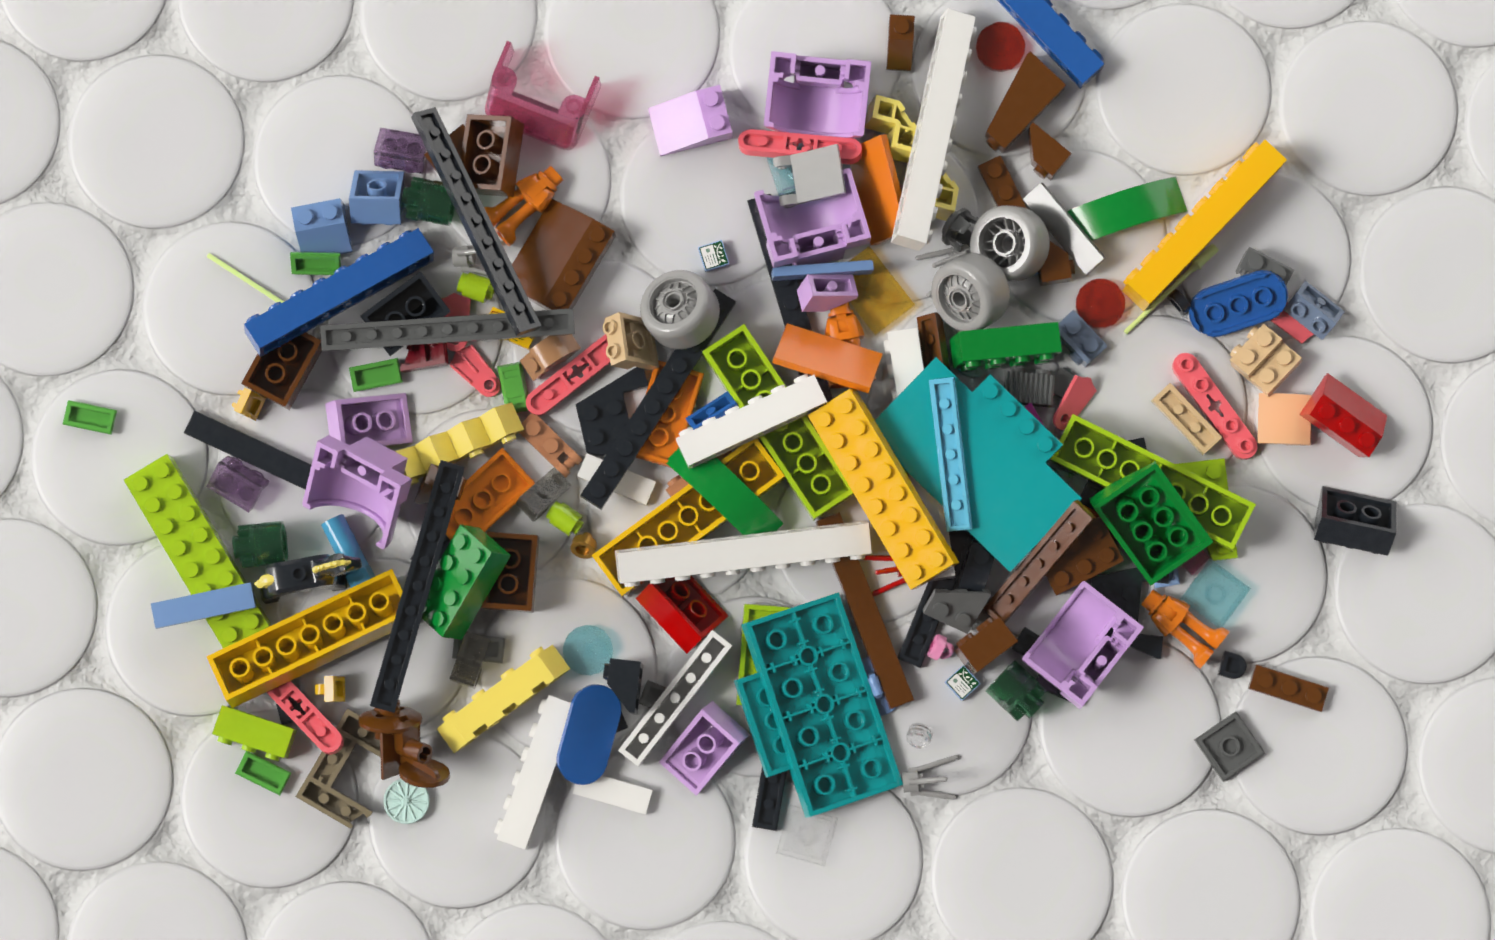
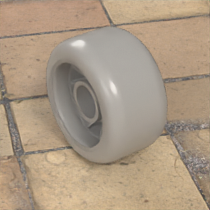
M1004 205L988 210L978 219L970 237L971 253L982 254L992 259L1001 268L1007 281L1011 282L1022 281L1036 274L1042 268L1049 253L1050 240L1044 222L1033 211L1023 207Z
M966 253L952 259L938 269L932 281V300L938 314L949 326L959 331L979 330L988 327L1004 315L1009 305L1010 289L1005 274L992 259L982 254Z
M674 270L662 274L652 281L641 299L640 314L645 327L660 344L671 349H688L702 343L714 331L719 319L720 308L715 293L701 276L691 271Z

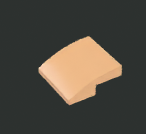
M1259 393L1257 443L1311 446L1312 423L1299 414L1312 395L1272 393L1268 397L1264 393Z

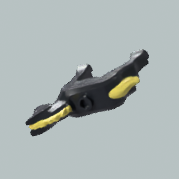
M337 553L273 563L266 566L265 575H262L254 585L257 588H261V599L265 604L279 602L281 596L312 589L326 588L331 589L333 592L346 590L348 584L346 575L343 574L360 569L362 562L360 558Z

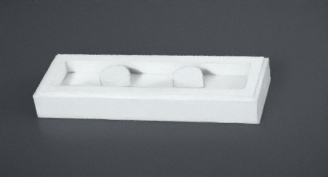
M587 453L577 477L589 482L603 460ZM627 470L614 492L647 506L656 482Z
M601 776L595 782L587 785L575 784L573 794L645 815L653 792L651 789L606 776Z

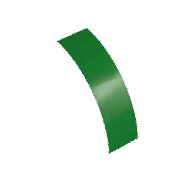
M1170 177L1101 197L1070 209L1067 212L1093 241L1141 223L1188 211L1176 177Z
M679 448L667 459L669 461L666 464L700 493L742 535L777 531L784 524L717 457L692 469L688 468Z

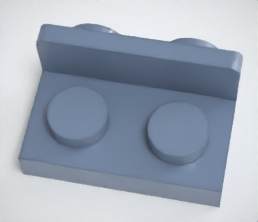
M1307 281L1300 286L1292 299L1284 307L1286 313L1321 340L1326 337L1345 312Z
M1074 310L1058 323L1061 347L1065 346L1071 352L1069 357L1078 366L1082 364L1086 367L1107 348L1105 342Z

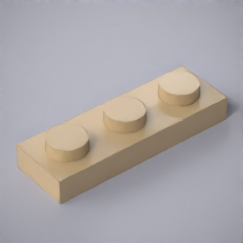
M1171 383L1151 400L1202 455L1222 438Z

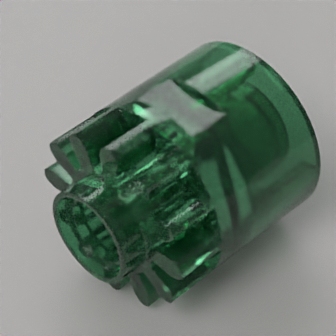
M413 177L411 186L404 187L401 206L406 208L407 219L427 221L446 226L451 225L455 208L442 181Z
M283 521L238 525V536H233L232 546L235 559L240 558L243 568L288 561V542Z
M1016 660L985 690L1016 721H1019L1024 715L1030 719L1045 703L1041 697L1047 691Z

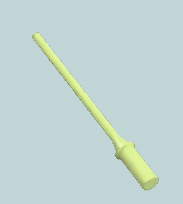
M1211 244L1195 260H1192L1189 269L1124 330V333L1128 334L1191 273L1198 269L1201 270V267L1219 251L1218 248Z
M209 253L207 255V258L275 302H285Z

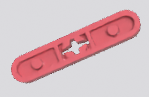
M755 129L743 131L738 138L740 151L749 156L774 158L838 144L842 164L857 163L862 157V146L859 141L853 138ZM799 143H802L804 146L801 150H797Z
M606 334L527 396L526 407L530 413L538 416L548 413L610 364V359L606 355V348L608 346ZM589 364V366H587L582 371L584 375L582 378L575 376L572 379H570V381H567V379L574 373L572 369L574 366L581 368L584 365Z
M1190 353L1179 354L1172 363L1174 374L1214 429L1220 434L1233 455L1241 460L1251 458L1257 451V442L1196 357ZM1206 395H1209L1213 402H1220L1221 405L1218 408L1223 417L1217 411L1209 410L1211 404Z
M291 681L266 692L322 752L332 755L342 749L344 740L341 733ZM289 697L297 703L303 701L300 705L306 712L304 716L296 709L291 711L293 705L288 700Z

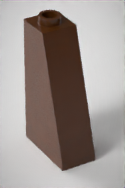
M1031 51L1023 60L986 131V143L994 151L999 150L1001 153H1004L1066 87V84Z

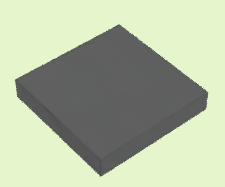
M1237 711L1194 739L1222 782L1265 754Z

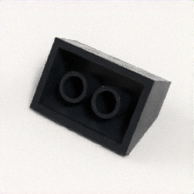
M420 271L360 315V317L366 323L445 317L451 311ZM404 346L383 348L389 356H392Z
M1322 486L1314 523V540L1388 556L1396 536V501Z
M610 658V663H605L603 678L607 680L608 686L629 713L638 715V702L644 665L639 661Z

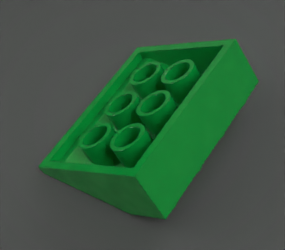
M1156 462L1108 485L1089 499L1095 511L1150 586L1213 543V540Z

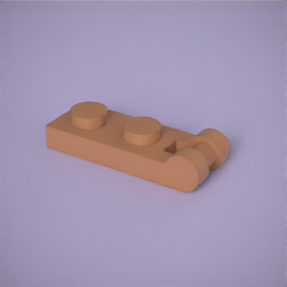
M531 413L521 423L524 430L520 434L565 478L571 473L570 470L576 464L579 465L583 461L538 415ZM565 453L568 458L562 464L557 459Z

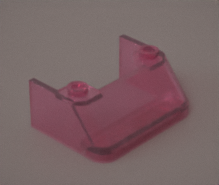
M506 41L492 75L485 104L486 115L512 116L525 124L523 134L562 150L573 149L578 144L600 91V77L594 76L586 98L578 95H569L563 100L560 109L514 92L517 77L515 72L508 68L514 54L512 42Z

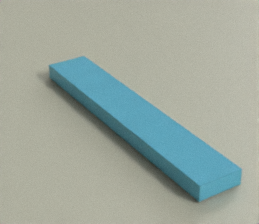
M955 377L929 380L946 531L973 529Z

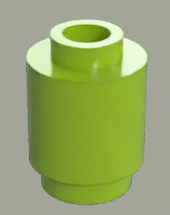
M463 272L457 286V292L462 293V296L485 303L487 299L491 300L495 292L489 278L471 272L469 274Z
M556 501L546 514V518L550 520L549 523L568 536L572 533L577 535L584 525V522L581 521L583 515L564 502L559 503Z

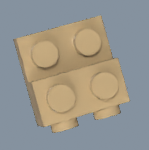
M618 312L604 318L603 332L606 334L608 341L606 355L610 359L611 366L627 370L633 367L648 370L659 368L655 338L647 330L641 317Z
M1263 324L1260 328L1255 326L1248 333L1247 338L1249 340L1243 346L1238 344L1230 353L1232 357L1230 363L1236 371L1269 397L1303 360L1302 357L1283 343L1281 337Z

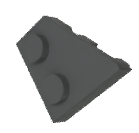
M934 589L923 608V614L968 634L990 598L991 591L988 589H982V591Z

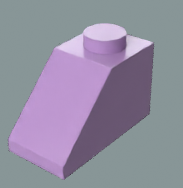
M807 274L797 289L802 312H825L858 297L853 274Z

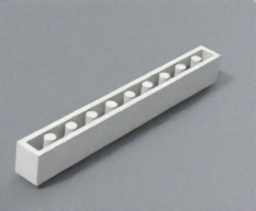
M949 8L940 17L891 239L893 244L920 251L925 244L928 245L932 238L933 230L930 229V225L937 215L938 207H935L936 198L938 199L941 195L943 185L940 184V179L945 174L948 164L944 160L946 153H949L953 140L949 137L951 130H954L957 123V116L954 114L962 100V94L959 91L967 77V71H964V68L972 54V49H969L970 41L974 40L977 27L974 26L976 17Z
M917 328L887 332L888 339L884 340L886 355L891 354L892 364H887L889 379H894L896 388L891 389L893 401L924 370ZM906 472L951 548L949 532L946 531L944 508ZM954 567L931 581L956 578Z
M857 521L615 550L618 581L620 584L624 583L625 587L640 585V581L650 580V584L664 583L665 578L675 577V581L689 580L690 575L700 574L701 578L714 577L715 572L725 571L726 575L741 573L740 569L750 568L751 572L766 570L765 566L775 565L776 569L791 567L790 563L800 562L801 566L816 564L815 560L825 559L826 563L839 562L840 557L850 556L851 560L864 559L865 554H871L872 550L869 523Z

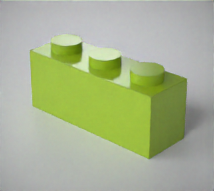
M222 705L212 734L219 736L218 742L232 746L234 741L242 744V750L256 753L258 749L266 752V758L280 761L281 757L288 759L297 729Z

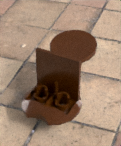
M398 700L395 713L374 708L360 715L358 718L360 727L375 733V739L380 740L382 780L399 775L405 783L422 788L439 787L449 781V768L445 764L431 759L432 747L420 741L421 713L414 709L400 706V700Z

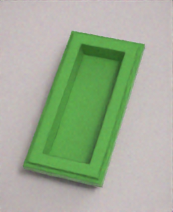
M290 252L292 274L334 275V272L341 267V257L338 252Z
M398 358L349 367L353 392L403 382Z
M515 362L497 366L504 404L512 402L517 413L529 411L526 407L528 390L522 363Z
M68 400L63 425L112 435L117 410Z
M246 751L235 774L280 796L291 772Z

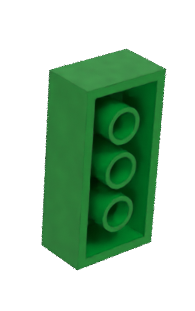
M1058 322L959 331L950 339L953 369L961 368V372L975 371L977 367L985 366L986 370L1001 368L1000 365L1010 363V367H1020L1030 361H1034V365L1049 363V360H1054L1055 356L1062 352Z
M460 524L437 564L422 619L441 637L462 640L511 555L482 529Z

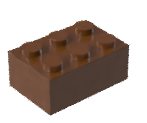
M467 114L460 158L478 195L514 197L525 124L512 116Z
M305 332L262 357L257 353L241 384L290 411L322 352L321 340Z
M1100 516L1092 521L1046 575L1056 596L1124 561Z
M487 532V535L511 556L481 608L534 613L539 536Z
M989 617L976 628L978 631L976 635L970 632L956 643L959 648L954 652L972 675L1018 642L1000 617L995 620Z

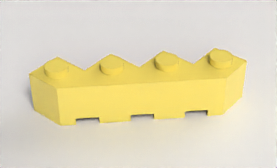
M876 95L868 105L865 128L888 134L887 138L893 159L905 162L908 166L916 124L915 122L912 123L904 112L906 109L900 101ZM945 172L940 179V184L943 185L942 192L935 202V207H938L936 218L944 221L955 212L959 191L954 180L951 181Z
M511 402L494 407L480 417L463 421L446 432L429 436L414 446L395 452L408 458L404 475L412 479L410 486H413L419 482L418 479L424 477L431 464L439 466L440 460L456 463L467 457H470V459L476 458L484 454L483 450L501 442L504 445L516 440V434L523 431L524 428Z
M554 645L545 650L542 646L529 655L531 659L516 670L513 667L500 676L502 680L486 692L484 689L478 691L471 697L473 700L471 703L457 713L453 710L442 718L444 723L437 730L453 753L473 742L483 732L499 723L512 711L528 702L541 690L557 681L570 670V667Z

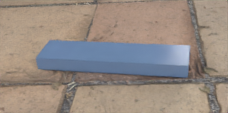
M872 260L780 266L773 268L771 275L772 281L805 279L807 274L866 275L872 274L874 267Z
M251 582L151 603L155 629L257 608Z

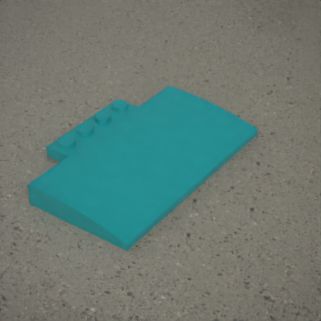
M936 357L876 418L875 422L903 469L944 508L929 380L955 377L973 529H967V531L1011 572L1035 548L1075 500L1081 501L1082 498L1046 464L1063 444L991 374L972 392Z
M839 592L741 625L757 673L734 680L765 776L770 777L790 770L805 818L903 785Z

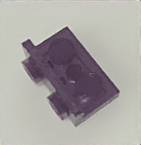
M380 128L374 148V165L384 169L423 174L424 154L427 150L419 134Z
M226 456L218 462L206 487L249 513L255 506L262 490L268 486L270 481L264 478V475L259 471L251 470L243 465L242 461L238 458Z

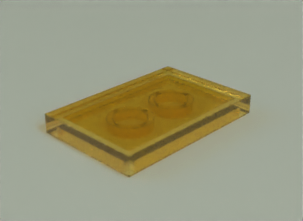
M868 246L850 261L872 260L874 270L872 274L853 275L858 297L849 301V303L876 336L913 308L915 304L871 247Z

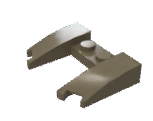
M347 708L336 727L344 740L342 749L332 755L321 752L295 797L351 829L353 827L351 823L362 814L367 818L373 811L334 789L332 785L356 744L381 757L380 740L375 739V733L360 727L358 722L360 715Z

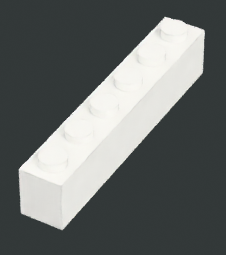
M804 374L794 379V384L788 387L780 385L772 389L771 395L764 398L761 395L750 399L748 401L749 405L745 407H732L725 411V416L719 419L711 417L703 421V426L695 430L690 427L679 433L680 437L676 438V442L688 468L692 469L798 420L826 404V398L815 375L808 377L807 374Z
M712 630L618 751L639 767L727 655L732 645Z
M548 695L547 700L542 699L538 709V713L541 714L539 723H533L529 737L533 738L530 748L525 746L520 761L524 762L522 770L516 771L512 781V785L515 786L513 795H507L503 809L507 810L504 820L499 818L494 833L498 834L497 840L525 850L528 848L557 767L556 757L571 705L570 702Z

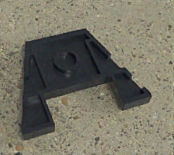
M636 367L575 404L588 454L606 456L629 421L623 394L648 387L644 368Z
M1137 567L1092 577L1091 586L1138 622L1142 582H1147V580ZM1169 574L1158 580L1156 583L1168 584ZM1112 627L1105 636H1109L1111 638L1113 634ZM1139 634L1130 647L1155 659H1161L1163 636Z

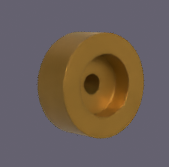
M584 532L573 538L570 550L579 558L589 559L592 558L596 551L597 542L592 538V534Z

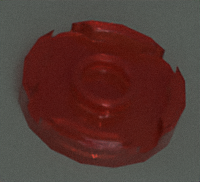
M996 22L986 26L980 32L975 50L979 61L984 67L992 71L1005 72L1012 70L1020 63L1025 52V41L1017 27L1006 22Z
M1094 279L1080 288L1075 299V309L1077 314L1090 327L1105 329L1113 326L1122 317L1125 310V297L1116 283L1107 279Z

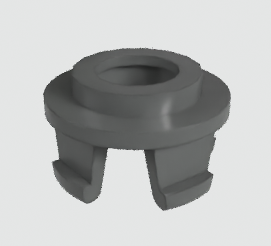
M966 208L955 211L949 216L943 226L942 242L953 246L957 252L962 250L959 243L967 244L970 247L972 232L968 228L971 226L970 223L975 225L979 218L972 216L971 212Z

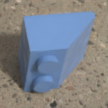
M355 170L349 195L351 223L362 225L401 224L404 202V171Z
M340 198L291 207L295 233L301 252H338L340 254L353 252L345 206Z

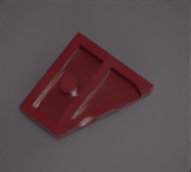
M447 343L407 346L408 353L404 364L401 363L400 371L406 373L449 365Z

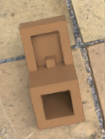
M572 334L548 336L533 346L520 362L532 380L535 381L555 365L568 360L581 347Z

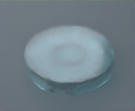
M584 625L575 628L568 634L563 646V655L565 662L573 671L581 675L591 676L602 672L605 663H610V658L613 656V645L610 637L604 630L596 626Z

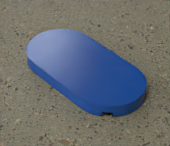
M1260 270L1207 287L1193 297L1189 310L1190 321L1193 327L1200 333L1202 332L1211 337H1220L1274 319L1280 315L1286 306L1288 299L1287 286L1277 274L1271 271Z
M599 684L588 685L579 690L571 701L556 762L564 778L574 784L587 785L595 782L603 775L607 767L621 716V703L615 693L606 686Z

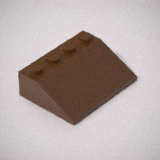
M552 199L512 264L528 299L545 310L574 308L616 234L614 230L597 220Z

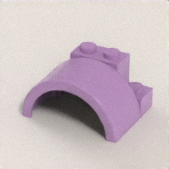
M771 51L764 126L778 132L844 138L862 137L865 128L871 61L838 60ZM794 76V83L784 81V79ZM844 81L851 83L853 88H843Z
M850 168L842 169L846 194L799 204L792 208L780 206V196L767 195L763 190L754 192L773 268L791 263L793 265L822 264L843 259L846 249L870 243V231Z
M328 435L317 441L302 505L309 510L320 506H341L369 516L380 526L383 533L382 539L376 543V546L385 549L393 539L401 504L407 500L412 479L404 475L408 458L368 437L349 446Z
M1082 581L1051 623L1026 652L1022 661L1057 687L1063 697L1081 709L1144 627L1087 582ZM1112 627L1113 634L1111 638L1109 636H1105Z

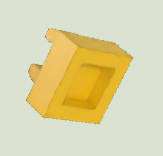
M244 388L243 391L239 390L237 394L241 396L237 404L232 403V407L235 408L234 411L256 421L266 398L247 388Z
M324 676V684L315 685V695H324V702H345V676Z

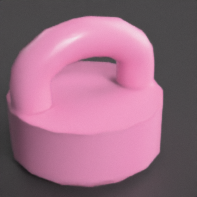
M937 634L931 641L927 655L934 660L939 658L946 659L953 655L954 646L947 642V637ZM944 648H947L948 651L943 653Z

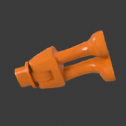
M549 166L544 172L539 171L538 174L534 173L519 180L516 183L517 189L514 191V197H507L494 207H484L493 227H495L511 209L523 199L526 201L518 211L495 228L498 236L509 247L516 241L515 231L519 225L534 212L542 213L557 191L556 187L564 181L552 166Z
M849 302L830 309L825 335L861 347L860 340L865 335L853 310H850ZM828 381L830 388H846V386Z
M1154 589L1141 604L1150 611L1148 615L1151 616L1152 621L1165 637L1171 634L1191 651L1194 656L1193 662L1199 669L1207 662L1214 651L1196 640L1180 624L1182 622L1186 624L1215 650L1230 633L1224 627L1217 629L1208 627L1189 611V604L1165 594L1162 596Z

